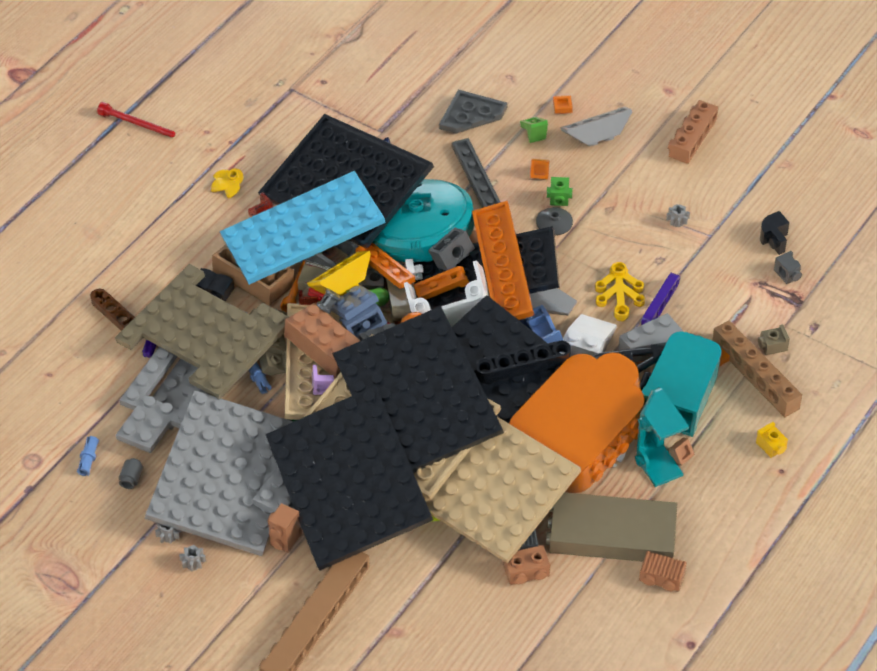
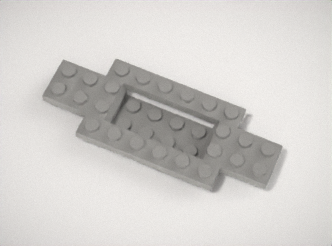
M158 347L120 398V405L134 411L117 432V440L152 453L168 429L180 428L194 390L206 393L189 382V377L198 368L180 358L155 394L149 396L177 358L174 354Z

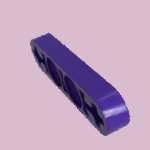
M672 272L668 275L646 310L641 325L661 315L679 285L680 275Z

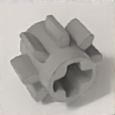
M677 204L669 207L666 220H671L670 225L674 227H681L684 224L687 225L690 212L686 211L685 206Z
M157 523L158 529L155 530L156 537H160L161 543L172 544L175 539H179V532L181 530Z
M195 545L187 548L184 547V554H180L183 568L187 567L191 571L201 569V562H206L203 548L199 549Z

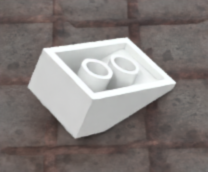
M581 314L568 328L563 341H567L570 344L571 356L576 354L592 356L605 352L617 325Z

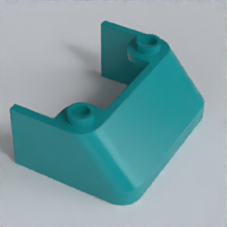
M657 388L651 391L638 419L639 430L635 456L637 465L642 467L655 487L683 476L684 473L665 448L664 439L689 429V425L664 390Z

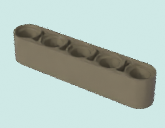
M385 278L392 321H401L407 314L412 313L405 287L399 289Z

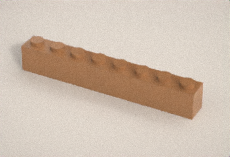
M361 552L327 569L322 582L319 581L312 596L306 598L304 607L300 612H296L291 625L283 630L281 639L278 643L275 642L268 657L260 662V671H296L369 569L368 554Z

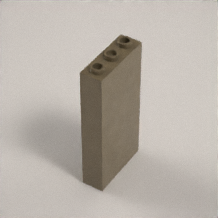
M564 492L550 510L553 512V516H549L548 528H551V532H547L546 544L550 545L549 553L643 562L646 552L649 551L650 553L653 552L654 554L657 553L658 555L661 554L662 556L674 558L677 517L676 502Z

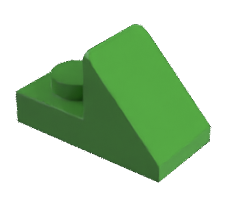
M533 117L520 121L521 128L527 130L530 143L546 139L547 120Z

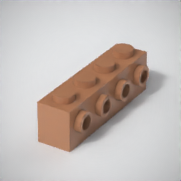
M698 100L696 105L691 107L689 116L683 120L682 127L676 130L674 139H670L667 149H669L670 158L689 164L716 122L718 106Z

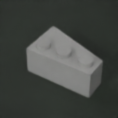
M667 313L620 335L618 351L650 348L651 344L665 347L673 333L684 331ZM651 355L636 356L633 359L634 362L645 361Z

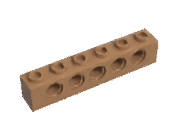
M730 320L714 328L712 341L716 342L730 355L729 361L784 418L800 409L802 394Z

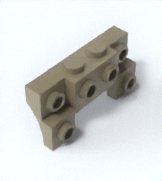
M277 310V311H279V312H281V313L287 315V312ZM284 334L259 358L262 373L271 376L286 373V342Z

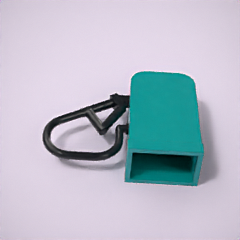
M680 331L673 333L669 337L665 347L651 344L650 348L600 352L592 356L598 359L607 353H619L634 362L633 357L651 355L649 359L637 365L638 373L656 364L653 372H645L640 381V389L644 395L645 403L652 390L662 388L689 425L688 430L680 433L693 437L716 382L722 350L712 340Z

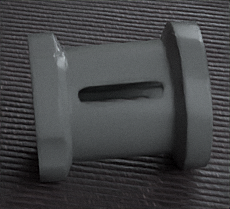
M327 288L324 297L316 304L320 309L330 314L332 312L331 308L341 297Z

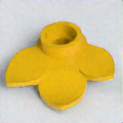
M237 168L217 171L213 174L216 180L211 185V191L225 190L226 196L230 199L240 190V184L243 181L242 171Z

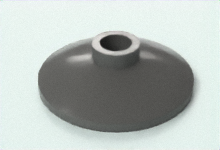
M551 207L542 210L537 215L536 224L539 229L553 226L555 236L567 233L572 228L573 218L568 211L558 207Z

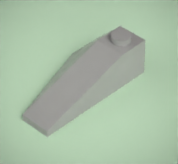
M558 288L530 294L533 308L543 305L546 311L552 314L568 316L577 304L575 299Z

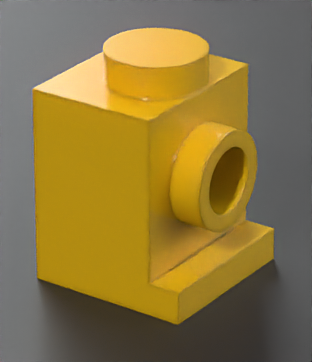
M774 422L757 431L756 443L770 458L777 454H782L787 449L788 439L775 427Z

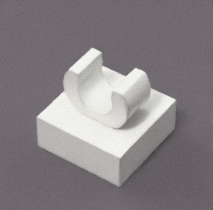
M405 259L404 268L415 275V280L423 279V265L414 266L413 259Z

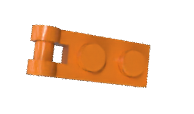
M457 266L413 284L417 297L427 300L456 287H465L469 280L465 276L464 268Z

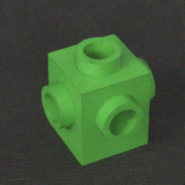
M551 177V187H547V198H550V205L568 206V199H572L573 188H569V177Z

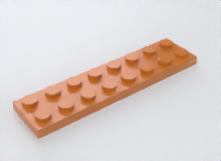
M508 200L472 211L490 298L518 320L535 316Z

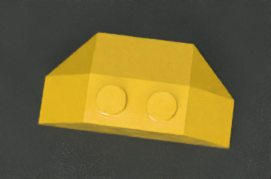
M370 251L354 253L318 277L307 282L308 286L323 294H326V289L329 288L339 296L345 295L347 290L354 286H359L358 283L365 279L371 255Z

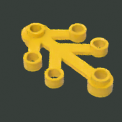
M615 262L609 269L610 274L595 283V291L603 293L596 297V305L598 307H605L607 300L616 294L617 306L614 308V317L622 322L629 317V307L625 305L624 294L634 300L633 303L636 307L644 306L645 297L638 294L644 290V283L628 274V268L623 262ZM623 279L633 285V288L631 289L623 283ZM615 280L616 284L606 291V285Z

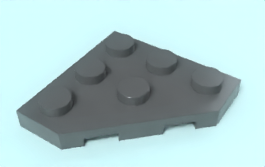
M458 89L439 123V129L456 134L501 120L507 110L508 103Z

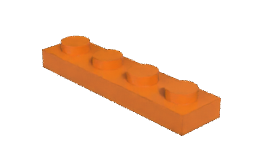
M371 243L367 249L362 246L356 248V252L370 251L369 265L399 289L405 287V282L409 284L415 282V275L374 243Z

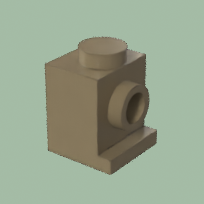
M782 324L779 325V328L761 331L760 337H758V344L760 348H763L765 355L788 351L790 338Z

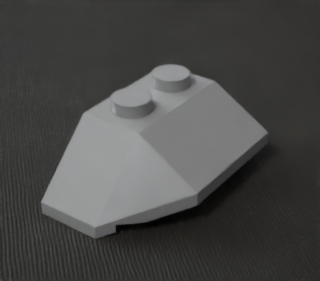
M621 107L560 128L561 131L588 146H594L598 144V141L613 140L614 136L620 135L632 114V109Z

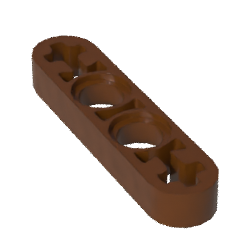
M99 288L91 292L92 305L121 331L135 318L106 290ZM109 306L116 307L112 311L106 310V308ZM119 317H127L125 321H118Z

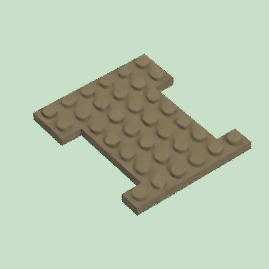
M189 264L115 339L120 345L132 350L145 338L192 364L198 369L189 377L190 384L221 399L282 336L285 330V319L289 318V316L264 303H261L251 315L197 287L196 285L205 277L204 271Z

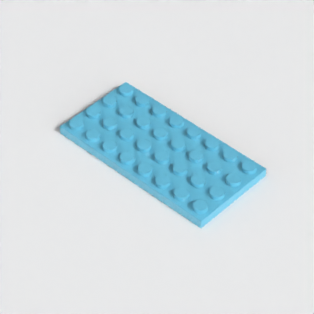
M353 171L221 230L220 234L250 285L386 222L358 175Z

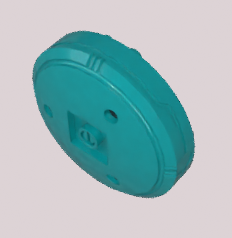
M424 179L372 243L395 261L405 262V259H413V262L432 261L433 258L428 250L453 228L465 230L469 237L475 227L472 211H474L472 200L463 188L454 183L437 179Z

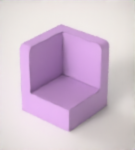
M313 365V395H322L334 381V375H318L317 365Z

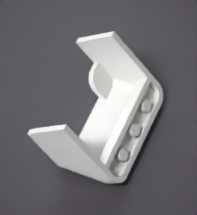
M473 261L477 280L471 281L466 285L465 294L467 299L441 306L451 327L486 295L490 297L483 267L477 261ZM405 282L404 286L411 312L423 314L432 310L428 301L424 298H417L415 289L408 282Z

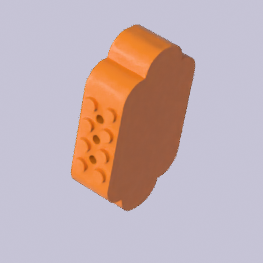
M607 353L598 359L588 354L573 355L552 374L511 418L510 425L581 467V472L567 488L566 492L580 493L590 488L594 482H598L602 478L607 468H611L615 464L617 457L628 450L630 443L638 439V419L645 405L644 395L640 389L638 368L633 361L619 353Z

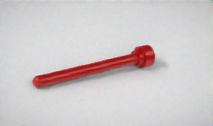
M102 101L97 108V114L106 117L111 115L171 138L176 135L170 129L112 109L109 103Z

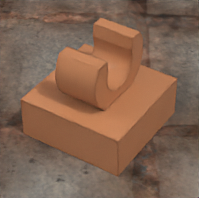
M683 437L674 443L672 447L668 448L669 454L674 458L677 465L680 466L695 455L689 438Z

